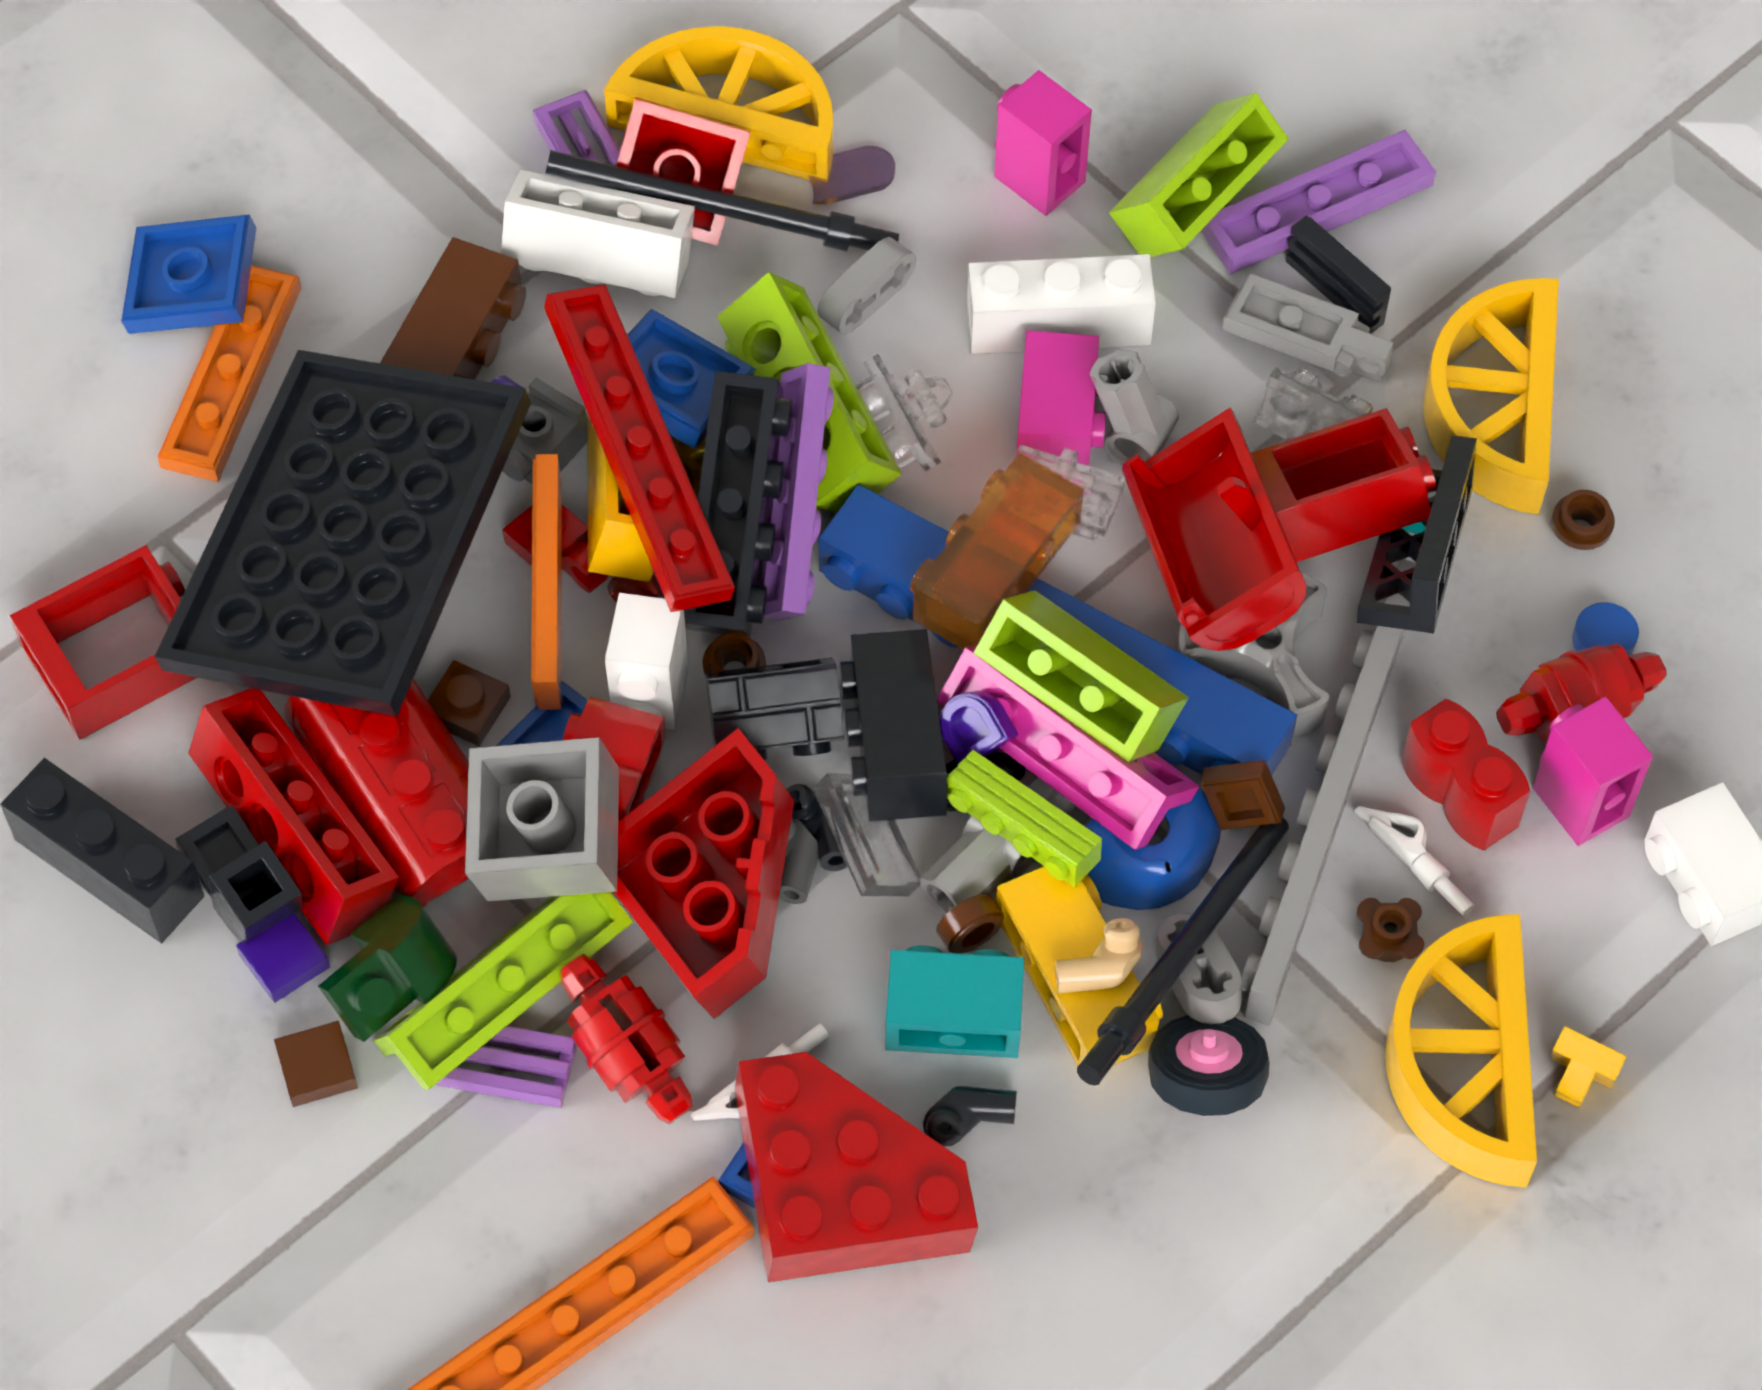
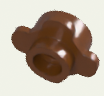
M1367 898L1358 905L1356 914L1358 919L1363 922L1359 949L1364 956L1383 962H1395L1403 958L1415 959L1422 953L1425 943L1423 938L1418 935L1417 921L1421 918L1422 909L1415 900L1403 898L1398 903H1380L1375 898ZM1392 924L1396 927V931L1389 933L1385 930L1384 926Z

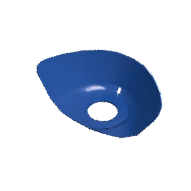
M1198 789L1191 802L1168 809L1164 817L1168 822L1169 832L1166 838L1156 845H1147L1146 847L1134 850L1093 818L1085 825L1086 828L1102 838L1101 860L1087 874L1095 884L1101 902L1133 910L1157 909L1182 899L1199 885L1212 864L1221 833L1204 791ZM1166 862L1170 863V872L1166 871Z

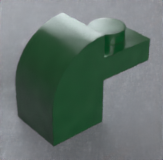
M400 892L350 933L361 951L319 984L318 988L352 1035L365 1042L415 999L424 1004L432 1000L451 978L456 968L457 956L420 902Z

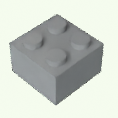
M599 737L469 748L465 874L487 901L617 891L619 766Z

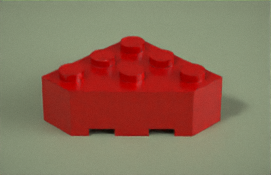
M739 728L618 822L617 891L614 894L692 996L713 1019L766 979L794 806V799Z
M807 1052L738 1062L735 1094L768 1283L969 1253L971 1251L978 1230V1222L966 1161Z

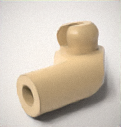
M1126 918L1113 919L1103 928L1105 938L1100 942L1091 957L1055 960V977L1058 993L1112 989L1119 986L1142 955L1143 942L1139 938L1140 929L1137 924Z

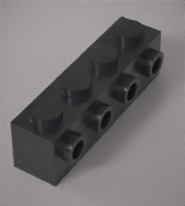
M715 371L698 502L735 589L731 600L685 609V627L688 630L717 634L732 632L745 634L750 637L752 623L763 624L767 603V586L757 585L760 561L771 562L776 533V524L766 523L769 498H780L784 474V462L774 460L777 436L788 437L792 415V399L782 398L783 389L777 378Z

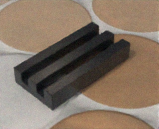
M1306 215L1291 226L1290 234L1294 237L1289 240L1288 248L1291 252L1287 254L1286 262L1333 304L1359 313L1358 321L1370 328V334L1381 327L1385 322L1391 287L1311 217L1309 218Z

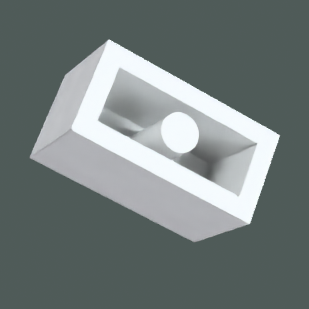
M619 593L605 655L610 702L663 716L665 729L676 731L689 668L684 610L670 612L667 602L663 598Z
M1723 782L1657 810L1644 840L1645 852L1653 869L1659 875H1666L1679 895V906L1689 925L1695 929L1700 928L1711 947L1761 925L1762 841Z

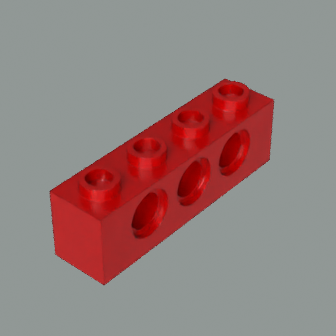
M250 688L203 705L188 754L226 807L230 805L234 807L258 844L260 845L264 841L268 843L302 893L303 908L301 911L325 944L329 945L351 936V932L390 901L399 876L261 690Z

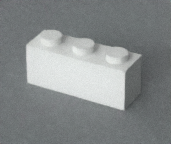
M520 170L505 200L501 254L518 259L519 265L531 271H549L578 277L588 283H606L634 289L649 296L662 295L675 298L688 268L695 206Z
M1150 254L969 263L967 313L971 354L1025 352L1026 330L1099 336V348L1151 345L1156 302Z

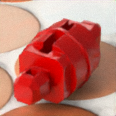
M1617 643L1605 647L1595 645L1580 651L1570 650L1560 655L1559 658L1540 664V669L1534 670L1521 686L1520 693L1507 698L1496 711V718L1505 734L1520 736L1536 732L1539 739L1547 744L1551 732V723L1563 711L1577 704H1581L1583 708H1586L1606 696L1623 719L1629 717L1643 701L1644 694L1656 689L1667 676L1666 667L1660 656L1656 653L1642 652L1628 656L1624 647Z
M585 954L578 956L560 970L561 984L572 1002L579 999L582 1003L571 1013L567 1022L574 1031L571 1036L588 1059L586 1064L590 1069H595L610 1092L616 1090L625 1103L645 1091L649 1097L645 1104L656 1117L667 1124L673 1123L691 1110L693 1104L691 1094L681 1077L673 1079L670 1075L681 1064L685 1055L678 1047V1044L681 1042L664 1018L666 1014L662 1009H657L641 986L636 988L627 975L606 986L604 980L607 974L595 960Z

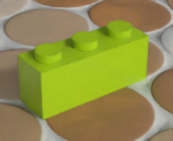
M1256 92L1217 103L1119 201L1109 214L1139 255L1150 254V257L1183 250L1289 138Z
M1035 590L1003 599L974 651L976 656L1128 763L1159 750L1189 699L1187 695Z

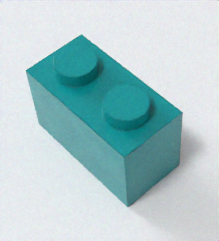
M927 945L912 946L906 950H891L885 1050L1018 1058L1021 1033L1024 957H1010L1007 953L994 949L978 950L972 954L943 953L940 949Z

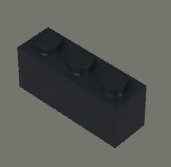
M927 629L851 635L852 661L840 662V679L843 700L855 699V708L845 709L848 747H860L861 757H851L853 795H866L869 822L947 816V771Z
M45 757L0 804L15 841L161 944L205 897L194 862Z

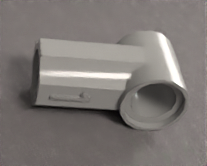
M1118 349L1107 357L1098 358L1091 369L1090 377L1112 427L1104 441L1105 450L1114 461L1122 466L1136 454H1139L1146 461L1162 451L1179 419V412L1171 401L1154 391L1138 352Z

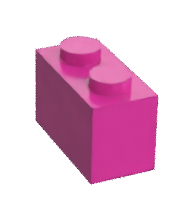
M1038 70L1023 84H1014L1008 88L998 102L994 177L1047 216L1086 182L1092 109Z
M1026 330L1015 466L1089 472L1091 448H1103L1106 420L1105 412L1094 411L1095 397L1099 396L1090 377L1091 369L1098 359L1099 336Z
M1606 696L1586 708H1583L1581 704L1574 705L1554 719L1550 725L1551 732L1545 750L1540 756L1541 763L1532 787L1577 846L1630 817L1653 757Z

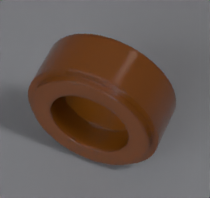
M978 894L962 901L945 914L938 923L936 932L949 952L956 954L966 953L983 945L999 931L1003 924L1004 914L990 894Z

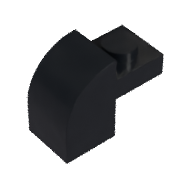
M232 805L175 838L178 850L194 862L199 880L212 899L213 908L235 937L244 944L303 908L302 893L266 841L260 845L258 844Z

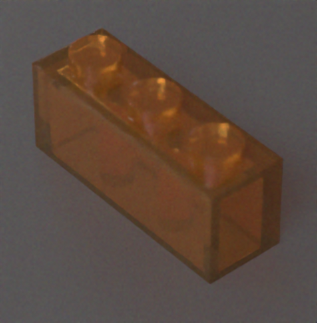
M1022 453L1017 455L1006 471L997 469L985 484L980 498L981 502L970 516L963 513L952 525L946 538L944 550L935 561L931 558L926 559L916 571L910 585V591L914 593L913 620L963 650L966 647L978 645L1003 599L1027 593L1080 524L1084 488Z

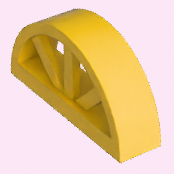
M726 26L698 27L678 31L656 39L633 53L617 68L604 88L607 126L626 131L635 97L750 130L751 133L742 160L743 163L828 185L833 167V109L828 90L815 68L802 55L775 38L752 30ZM728 75L717 100L707 96L696 76ZM748 78L763 82L780 91L744 106L737 105ZM676 82L680 90L667 87V85ZM800 107L811 125L777 115Z
M1552 278L1524 279L1501 284L1478 294L1462 305L1450 317L1436 341L1423 396L1425 427L1429 439L1442 462H1445L1452 435L1477 438L1473 491L1506 508L1539 515L1549 481L1559 279ZM1525 326L1524 345L1507 328ZM1484 337L1520 373L1454 366L1451 364L1463 350ZM1448 387L1520 396L1470 430L1457 413ZM1519 423L1517 461L1506 457L1487 445Z
M1506 914L1485 917L1457 927L1436 940L1419 956L1407 973L1397 997L1387 1033L1385 1063L1391 1093L1400 1113L1415 1135L1432 1152L1455 1168L1476 1178L1506 1186L1527 1187L1537 1163L1521 918L1520 914ZM1485 960L1487 992L1460 968ZM1439 981L1489 1025L1490 1030L1410 1028V1019L1414 1008L1422 996ZM1413 1052L1491 1054L1492 1060L1443 1105L1423 1079ZM1492 1090L1494 1091L1496 1138L1477 1131L1461 1121Z

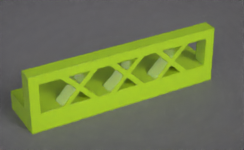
M611 892L549 897L452 975L446 985L427 1004L419 1002L372 1041L384 1056L395 1053L424 1090L431 1089L561 982L560 970L566 964L582 954L588 957L593 956L632 924L633 920Z

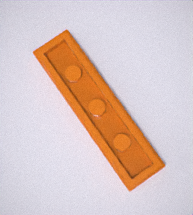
M251 265L244 320L239 323L214 326L157 456L160 468L219 482L301 291L299 276Z
M536 454V459H533L531 683L535 706H538L539 710L561 709L562 480L558 454Z

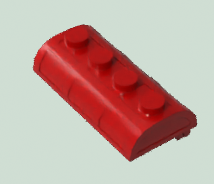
M1231 407L1148 460L1144 461L1139 454H1136L1123 464L1122 473L1175 613L1193 642L1204 649L1216 651L1236 649L1256 640L1285 622L1298 611L1305 599L1306 582L1244 438L1240 424Z
M412 680L397 717L289 696L285 704L284 715L292 727L294 735L399 876L394 888L397 894L401 892L418 900L424 908L428 902L468 880L469 878L465 874L469 761L415 680Z

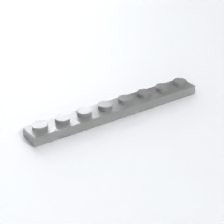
M1402 559L1399 560L1397 569L1403 572L1415 567L1416 563ZM1399 593L1376 601L1410 607V602ZM1376 626L1375 632L1366 629L1362 630L1352 661L1353 666L1360 667L1362 670L1357 684L1345 681L1334 713L1335 718L1344 720L1339 736L1326 734L1315 770L1325 773L1320 790L1311 787L1307 788L1297 818V824L1307 827L1301 844L1292 841L1288 842L1277 878L1288 881L1282 899L1269 897L1258 933L1268 936L1263 955L1250 952L1242 974V991L1250 993L1245 1012L1246 1018L1267 1025L1271 1023L1403 639L1404 629Z

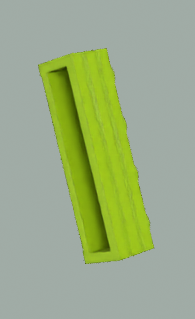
M972 750L966 759H963L957 768L948 775L947 799H949L955 809L972 815L981 822L982 826L993 835L999 834L1012 843L1021 855L1027 858L1032 857L1045 866L1048 873L1054 878L1065 880L1073 887H1076L1101 860V837L976 751Z

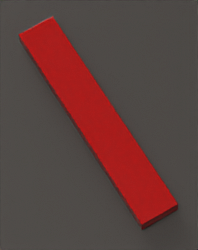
M606 284L547 294L544 309L670 612L731 600L735 586Z

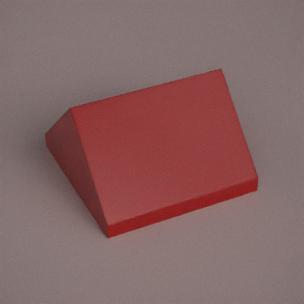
M635 97L616 166L733 193L751 131ZM695 209L691 238L718 246L726 216Z

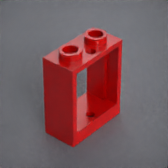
M1387 408L1251 452L1296 562L1429 519L1431 507L1427 494L1437 490L1430 463L1425 455L1419 456L1410 428L1407 426L1399 429Z
M147 545L10 615L23 651L79 740L198 678L163 671L154 654L86 690L58 643L148 596H150L169 626L181 601V597H183L185 588L171 563L168 561L159 565Z

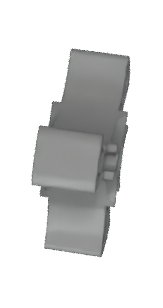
M1303 572L1301 573L1306 582V595L1298 611L1285 622L1256 640L1231 650L1216 651L1204 649L1189 638L1186 628L1180 623L1176 646L1177 652L1219 674L1226 675L1229 679L1238 677L1254 684L1265 692L1267 699L1298 714L1293 738L1307 734L1321 726L1325 720L1329 702V694L1316 686L1305 675L1299 665V658L1295 656L1293 643L1300 632L1307 625L1322 616L1327 595V588L1322 582Z

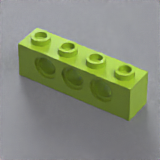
M768 272L717 316L728 338L725 341L728 353L755 368L753 376L777 378L781 384L782 373L806 363L830 367L829 387L833 391L834 401L831 415L824 426L822 448L827 453V468L822 481L818 485L817 510L824 509L837 514L858 484L879 494L902 475L804 287Z

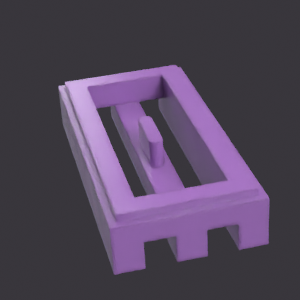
M587 90L533 109L534 122L550 150L572 155L552 118L557 116L579 157L598 161L570 112L578 108L609 164L616 165L620 148Z
M506 1026L484 1045L559 1058V1060L481 1047L465 1061L488 1065L494 1069L510 1072L521 1071L554 1077L552 1085L457 1067L435 1084L437 1086L562 1108L577 1045L571 1037Z

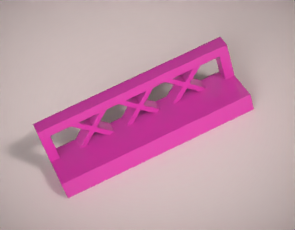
M977 645L964 649L937 698V702L945 706L954 696L970 691H984L993 695L1002 704L1019 734L1000 747V749L1134 850L1148 845L1168 809L1191 802L1200 787L1154 752L1128 763L976 656L974 651Z

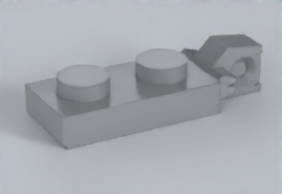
M1252 273L1246 275L1223 318V331L1332 372L1335 370L1337 373L1349 375L1350 371H1352L1354 374L1382 381L1392 361L1394 342L1370 334V328L1358 321L1359 313Z

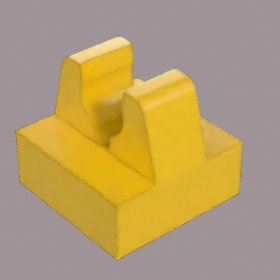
M1564 1026L1551 1056V1060L1567 1067L1558 1085L1555 1097L1580 1108L1593 1080L1610 1089L1613 1088L1627 1056Z

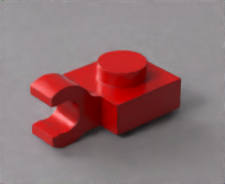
M531 505L504 527L502 532L505 544L532 566ZM562 505V570L583 590L591 593L608 579V575L588 572V526Z

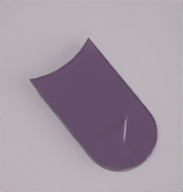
M862 146L833 154L828 180L808 175L814 192L813 205H827L885 189L892 183L895 177L894 158L888 151L877 146Z

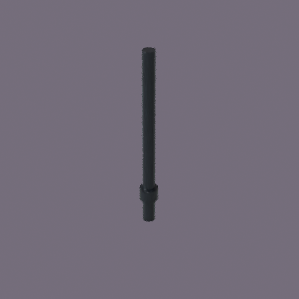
M550 150L546 174L695 206L696 210L822 239L823 246L847 251L849 246L869 251L876 243L887 237L899 241V233L854 223V216L831 211L829 216H824Z
M1284 817L1281 823L1260 825L1125 1005L1113 1008L1097 1030L1099 1039L1077 1067V1074L1085 1083L1093 1086L1099 1085L1121 1055L1130 1054L1146 1033L1145 1022L1289 830L1288 822Z

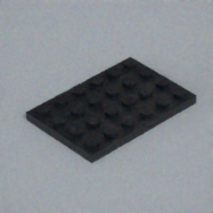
M298 350L154 656L163 671L397 717L531 405L526 388Z

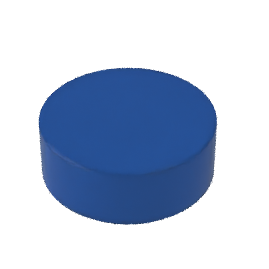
M1595 603L1586 607L1579 614L1573 630L1572 642L1576 651L1595 645L1605 647L1617 643L1624 647L1629 656L1632 655L1636 646L1639 628L1633 615L1625 608L1614 603Z

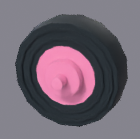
M1189 1015L1171 1020L1156 1032L1148 1052L1151 1086L1160 1098L1180 1111L1201 1116L1228 1115L1247 1108L1261 1097L1269 1077L1270 1062L1265 1040L1254 1027L1235 1017L1218 1024L1201 1023L1190 1018Z

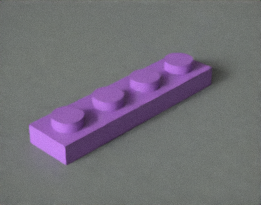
M1404 129L1221 209L1200 232L1228 272L1232 274L1289 249V240L1294 237L1290 234L1291 226L1306 215L1328 232L1433 186L1436 170Z
M806 363L782 373L781 376L782 398L792 399V415L788 437L777 436L774 460L784 462V474L780 498H769L766 523L776 524L772 560L771 562L762 561L760 586H767V603L764 619L782 621L805 615L806 607L809 605L814 593L815 579L812 571H810L812 545L816 542L821 527V515L816 509L818 485L822 481L827 468V453L822 448L824 426L831 415L834 401L833 391L829 387L830 367Z

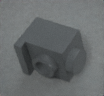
M537 377L529 384L528 396L531 405L502 470L507 476L516 481H523L525 479L533 484V459H536V454H558L561 472L587 443L585 407Z

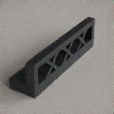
M1452 435L1443 469H1432L1437 490L1434 491L1436 492L1435 496L1428 498L1431 507L1429 519L1421 521L1426 527L1425 531L1411 536L1403 528L1379 535L1358 605L1357 623L1434 634L1473 491L1477 438ZM1407 557L1416 562L1415 567L1403 572L1391 564ZM1399 593L1410 602V607L1376 601Z

